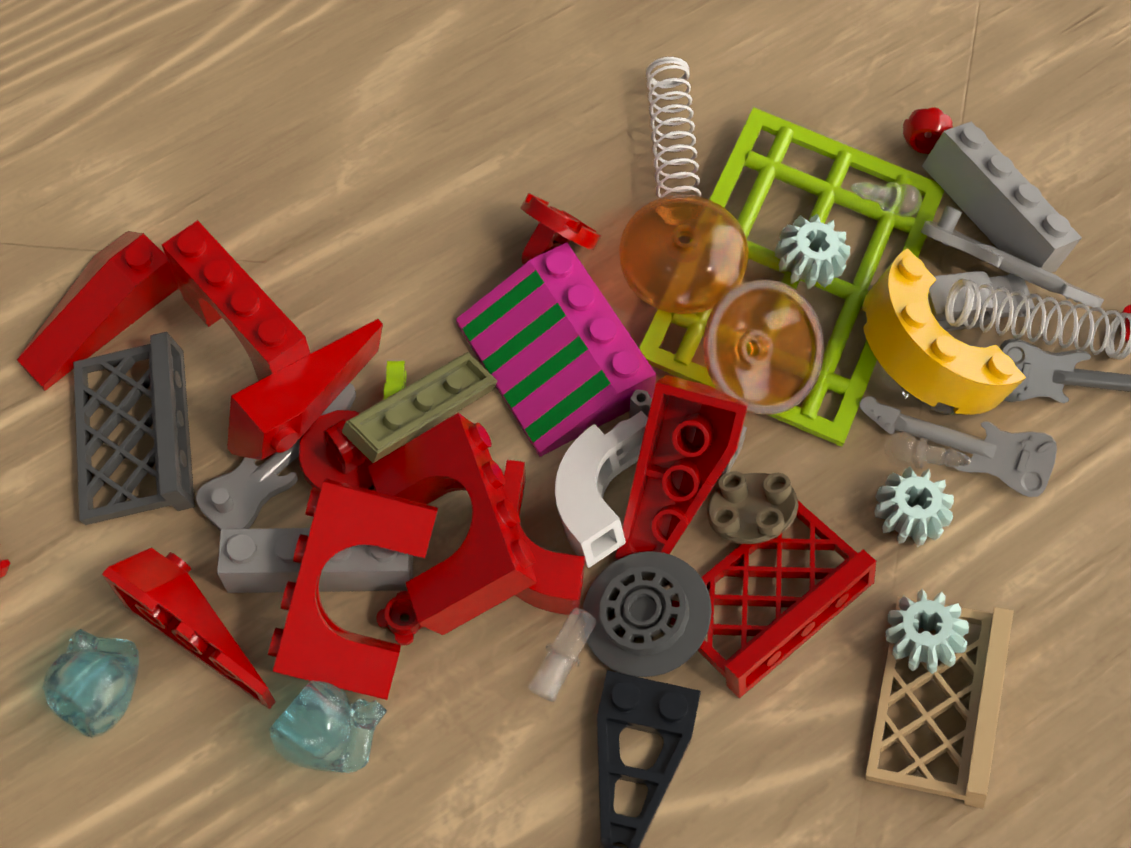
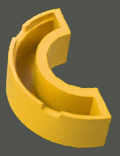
M907 248L896 257L877 280L863 302L862 310L866 312L867 323L863 326L874 356L895 382L914 397L933 407L940 402L955 407L953 409L954 413L963 415L981 414L996 408L1026 377L1015 366L1013 360L1004 354L997 345L986 348L969 346L955 339L940 326L933 316L928 302L929 288L937 279L926 269L924 263Z

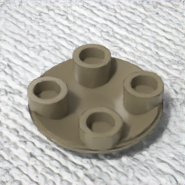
M732 471L720 478L719 488L714 492L709 501L707 516L712 529L722 538L738 544H757L771 540L789 528L797 515L798 499L791 486L790 479L783 473L742 474Z

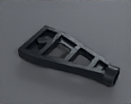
M607 670L597 713L601 841L599 848H623L612 845L614 843H622L627 848L641 847L691 742L700 690ZM625 728L657 734L662 737L664 746L656 763L651 768L643 770L626 766L620 758L619 736ZM618 780L646 785L648 788L642 811L635 818L617 814L614 810L615 784Z

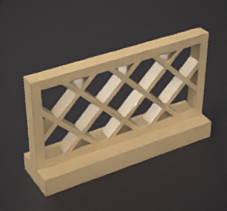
M898 597V598H897V604H896V609H895V610H900V608H899V600H900L902 597ZM994 607L993 613L961 608V615L958 619L967 620L971 624L981 625L979 639L967 646L965 652L955 653V664L961 661L973 676L972 684L957 694L953 692L940 675L951 668L944 663L937 665V671L931 674L927 669V662H921L928 672L906 685L895 670L896 663L903 658L896 659L893 656L895 644L889 643L866 780L964 800V805L984 809L1014 610ZM934 629L930 631L932 636L936 634V630ZM977 651L976 663L974 665L968 656ZM934 679L948 699L927 712L912 692ZM894 681L900 690L891 695ZM970 696L969 708L967 710L961 701ZM906 697L920 717L898 730L887 715L888 708ZM954 706L966 721V728L948 740L933 719ZM926 724L941 745L919 758L904 737ZM886 725L892 735L883 740ZM963 741L962 754L960 757V755L954 749V746L958 745ZM897 742L913 762L900 772L878 769L880 753ZM947 752L959 768L957 784L935 780L925 765ZM918 770L924 778L911 774Z

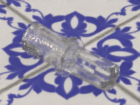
M579 608L571 610L554 643H548L545 647L548 653L535 678L528 686L532 692L548 701L554 702L556 700L557 694L572 667H578L581 663L578 656L596 625V619L590 613Z

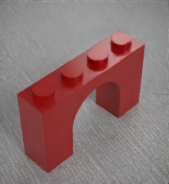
M198 220L161 244L183 299L208 327L221 318L225 320L246 350L258 381L311 354L306 336Z
M456 413L368 466L377 492L423 504H429L453 491L465 490L470 496L472 522L462 545L449 558L405 583L418 624L441 635H445L538 583L531 566L535 563L533 552L526 541L521 538L516 526L520 523L519 514L514 505L506 499L502 488L506 484L504 474L497 463L492 460L488 450L492 446L491 439L480 423L474 424L460 413Z
M327 478L323 481L321 489L312 487L305 515L313 517L309 536L300 534L293 557V562L301 564L296 582L287 581L280 609L288 611L284 629L275 627L268 651V656L276 658L273 672L387 700L401 645L356 634L337 625L328 616L321 602L319 593L321 573L325 564L334 555L346 548L357 545L378 546L425 559L438 507Z

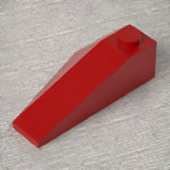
M132 231L125 232L98 252L17 358L18 363L46 391L74 369L73 362L89 358L179 288L165 253L144 233Z
M376 319L231 395L227 449L232 455L263 460L275 452L282 453L290 449L378 352L383 323Z
M665 375L656 382L622 526L626 543L617 549L616 559L639 552L650 551L666 554L672 552L737 451L749 404L711 386Z
M151 547L106 568L102 576L128 610L268 709L272 708L276 701L270 690L188 574L192 569L185 561L172 552H169L165 557Z

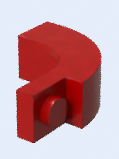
M507 460L504 473L506 484L502 488L506 499L514 505L520 517L526 483L525 462ZM520 523L516 526L521 538L526 541L533 552L535 563L531 566L538 583L515 596L536 608L548 612L578 616L584 578L585 556L545 550L534 544L525 535Z

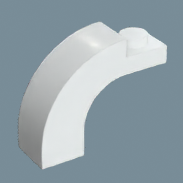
M642 411L628 420L619 422L607 434H604L593 424L572 443L559 465L555 481L557 508L567 539L578 556H585L587 568H590L626 543L620 518L603 500V495L614 477L638 461L648 419Z

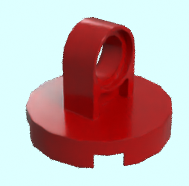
M528 193L520 207L526 214L539 222L522 253L521 260L523 265L529 260L566 242L569 244L570 241L589 250H594L601 235L564 210L561 211L553 206L548 207V201L534 194Z
M336 410L321 415L304 433L300 441L299 465L305 480L312 487L321 489L323 481L327 478L369 490L375 488L368 468L373 463L342 433L346 421L359 415V412Z

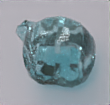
M80 629L69 638L70 644L67 647L66 653L61 654L48 667L44 677L43 690L48 706L59 718L72 725L86 737L93 738L103 736L113 729L127 711L138 675L139 651L130 640L96 637Z
M310 681L274 722L269 731L276 751L286 761L299 767L317 771L351 773L364 768L369 762L374 730L387 710L375 699L371 702L365 699H358L350 704L346 692L324 681Z

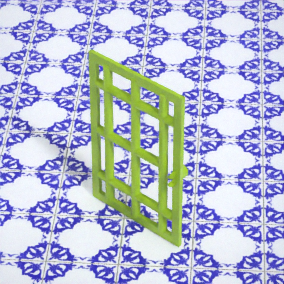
M753 107L641 343L640 351L653 367L685 380L711 386L749 404V408L842 447L877 362L867 339L850 379L834 373L860 308L861 306L863 307V302L869 292V286L893 228L908 233L902 252L908 248L918 258L927 236L921 230L925 221H933L944 190L936 181ZM761 130L776 136L766 157L751 151ZM791 142L834 160L825 181L782 164ZM744 166L758 171L759 174L695 313L679 308L706 247L717 249L724 243L726 231L718 222ZM849 166L893 184L885 205L841 188ZM774 178L818 196L808 221H810L811 217L818 214L820 222L825 224L833 203L878 221L853 283L840 278H833L831 284L825 288L817 281L814 287L845 299L818 366L772 347L799 282H805L799 279L791 284L790 277L792 273L791 271H779L781 259L775 256V251L747 240ZM908 191L924 196L915 218L900 212ZM739 255L784 274L756 340L710 321ZM671 323L687 329L676 354L660 348ZM702 337L748 355L738 381L692 362ZM764 363L811 382L801 408L754 388ZM827 389L843 395L834 421L817 415Z

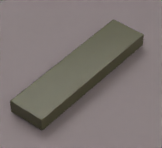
M466 352L346 421L342 433L372 463H375L493 391L498 380L473 356Z

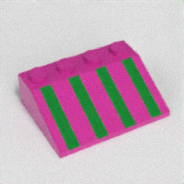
M567 242L529 260L456 318V324L483 367L498 380L495 385L539 457L578 438L593 424L599 427L630 411V399L635 390H645L650 395V398H653L656 381L655 371Z

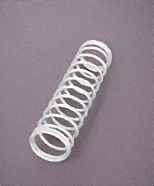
M663 57L652 62L646 69L647 87L649 89L648 100L651 104L649 106V113L652 117L650 126L653 130L651 139L654 143L652 152L655 156V181L658 184L656 186V194L659 198L657 201V211L660 219L667 223L685 224L696 220L703 212V204L699 200L702 193L699 189L695 188L699 185L700 178L694 174L698 171L699 165L694 161L698 152L692 147L696 143V137L691 134L694 131L695 125L690 120L694 113L689 107L692 104V98L688 94L691 90V85L687 81L690 71L688 64L682 59ZM665 63L679 64L661 67L651 74L653 68H655L658 65H662ZM678 68L685 72L681 78H669L662 81L653 79L654 75L665 69ZM683 83L687 86L685 92L670 91L659 95L654 91L657 87L672 88ZM652 94L657 98L652 100ZM673 94H680L679 96H673V97H668V96H667V95H673ZM684 96L688 98L687 105L673 104L660 108L655 104L660 98L666 100L679 99ZM653 107L658 110L656 113L653 112ZM687 109L690 112L687 119L676 117L662 121L656 117L662 111L675 113ZM654 120L660 123L656 127L654 125ZM688 122L691 125L688 132L673 131L663 134L658 131V128L663 124L676 126ZM656 133H657L659 136H661V137H660L659 139H657V140H656V138H655ZM687 135L692 138L690 145L678 144L666 148L659 144L664 138L677 139ZM657 147L663 149L661 152L657 153ZM687 149L693 151V156L690 159L677 158L667 161L660 157L666 151L680 152ZM658 160L664 163L660 167H658ZM691 162L695 166L692 172H677L670 175L661 171L666 165H683ZM659 173L666 176L661 181L659 180ZM693 176L696 179V183L693 186L684 185L669 188L663 185V182L669 178L681 179ZM660 187L667 190L662 195L660 193ZM689 190L697 192V197L677 194L666 199L664 198L670 192H686ZM694 203L698 206V210L688 216H674L663 211V208L668 204L685 206Z
M959 279L953 284L946 300L945 316L951 326L960 327L964 323L967 329H971L976 324L980 314L979 323L983 333L988 332L992 328L996 319L995 327L999 336L1004 335L1011 325L1012 335L1015 339L1022 337L1027 329V335L1031 342L1037 341L1043 332V340L1046 345H1052L1058 338L1060 346L1064 349L1068 348L1074 341L1077 350H1085L1090 345L1091 352L1094 355H1098L1105 348L1108 357L1117 360H1123L1131 353V331L1127 346L1120 353L1125 341L1126 332L1123 319H1129L1131 329V313L1120 314L1116 310L1105 312L1100 307L1089 309L1085 304L1074 306L1068 300L1058 303L1053 297H1046L1042 300L1037 294H1030L1026 297L1020 290L1013 291L1012 293L1005 287H999L994 290L989 284H982L978 287L972 280ZM965 286V304L960 317L955 322L953 317L954 302L960 290ZM987 288L991 291V294L987 297L980 313L981 295L979 290ZM1003 291L1007 294V297L1003 300L997 313V297L995 293ZM977 295L975 317L972 323L968 325L967 319L973 307L974 296ZM1020 295L1023 297V300L1017 306L1013 316L1014 305L1012 296ZM993 297L991 321L988 327L984 328V314L990 299ZM1036 298L1039 300V303L1030 315L1028 299ZM1009 300L1008 322L1005 329L1000 331L999 323L1002 310ZM1051 301L1055 306L1050 310L1046 318L1044 302ZM1025 303L1026 316L1024 326L1020 334L1016 335V319L1022 305ZM1068 305L1071 307V309L1065 314L1062 320L1060 306ZM1041 306L1042 321L1037 336L1032 338L1031 326L1033 318ZM1084 308L1087 312L1078 322L1076 309ZM1057 309L1058 325L1053 339L1048 341L1047 327L1053 312ZM1099 311L1102 315L1094 325L1091 312ZM1073 312L1074 328L1072 336L1067 344H1063V329L1069 315ZM1089 314L1090 331L1088 339L1083 347H1079V330L1084 319ZM1114 314L1117 317L1110 325L1107 315ZM1105 318L1106 333L1101 348L1095 351L1093 346L1094 335L1099 323ZM1121 323V340L1119 347L1115 352V333L1117 331L1119 324Z

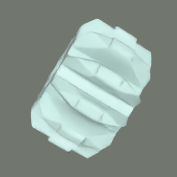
M818 214L811 217L810 221H807L800 215L794 220L793 225L784 227L779 237L780 241L775 248V256L781 259L779 271H791V284L802 279L805 281L808 290L814 287L816 281L825 288L831 284L833 278H838V276L842 275L846 268V261L850 256L851 247L844 244L846 232L833 230L835 226L834 220L824 224L820 222Z
M911 466L904 470L902 477L893 472L887 477L886 486L879 487L875 497L879 504H877L874 510L875 517L885 519L882 526L883 533L893 530L899 533L897 536L899 544L904 543L908 536L912 537L917 547L923 545L927 537L935 541L941 537L944 531L943 527L949 526L953 519V513L949 509H951L954 503V496L942 493L946 487L945 480L934 483L929 480L931 477L929 469L923 471L920 477L916 476Z
M921 589L917 593L916 603L903 596L899 600L900 610H891L888 614V623H890L891 627L886 629V641L895 644L893 656L896 659L909 656L908 667L912 671L918 668L920 662H927V669L933 674L937 671L938 660L952 667L956 661L954 652L963 653L967 648V641L963 636L968 634L969 623L967 620L958 619L962 610L959 603L944 607L946 596L943 592L936 595L934 601L927 600V594ZM922 627L925 631L919 634L918 629ZM934 629L936 630V634L932 636L930 631Z

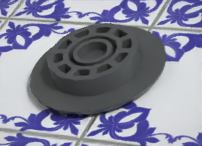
M662 552L634 553L610 564L596 577L590 586L582 610L583 632L589 647L596 657L609 668L619 673L636 677L662 675L686 663L702 645L711 621L710 596L700 575L685 561ZM670 586L671 588L665 590L663 587ZM672 601L680 602V606L673 607ZM615 614V619L611 620V616ZM671 619H676L672 628L668 627ZM621 628L625 631L622 638L618 636ZM660 633L664 634L663 637L653 641L654 636ZM635 638H643L644 643H635Z

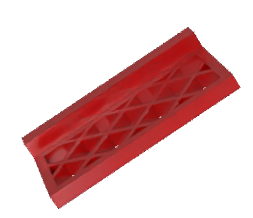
M799 501L796 517L810 529V539L782 538V534H780L777 538L762 543L741 544L701 577L707 590L710 588L711 621L707 632V641L704 639L697 651L726 679V686L739 699L875 582L877 561L864 549L857 553ZM815 534L821 539H815ZM757 549H777V567L749 566V555ZM782 549L810 550V568L782 567ZM815 550L835 551L844 561L836 568H815ZM744 560V566H737ZM724 576L743 577V595L715 594L716 583ZM749 577L776 578V596L748 595ZM781 578L809 579V591L802 597L781 596ZM815 579H822L815 585ZM672 601L673 607H679L680 602ZM715 605L742 606V625L714 624ZM748 606L776 607V619L767 626L747 625ZM781 607H789L781 614ZM671 619L670 624L674 626L676 619ZM713 635L741 636V648L725 660L713 648ZM747 636H754L747 642Z

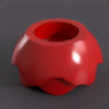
M939 108L917 109L912 112L909 119H905L903 123V136L913 150L922 154H930L942 133L953 128V123L950 116L944 114Z

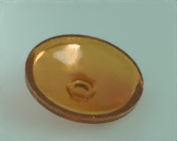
M670 195L656 199L643 206L629 220L620 241V267L629 287L649 305L670 313H699L720 305L737 290L747 269L748 243L739 222L721 205L707 198L695 195ZM688 236L693 241L685 244L680 242L678 238Z
M766 279L745 282L724 294L710 313L703 339L704 359L708 374L716 389L749 404L747 412L764 415L781 413L793 408L804 400L818 380L824 358L822 328L809 302L789 285ZM747 342L750 343L752 348L750 355L746 351Z

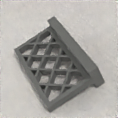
M167 331L150 335L151 344L73 362L79 520L85 525L167 506H173L177 511L195 507L184 351ZM149 359V369L138 382L126 375L135 362ZM106 369L111 374L96 392L88 388V373ZM122 380L133 388L117 407L106 400V398ZM144 394L151 399L152 407L138 421L129 415L128 412ZM103 404L112 410L113 413L101 428L96 431L90 427V417ZM124 418L136 427L123 443L118 446L109 440L108 436ZM146 433L154 438V447L144 460L141 461L130 454V451ZM105 443L115 452L101 470L98 471L92 467L91 457ZM127 458L138 467L121 487L109 477L121 462ZM149 473L156 478L157 494L137 498L131 493L146 474ZM104 483L118 491L106 506L93 509V497Z

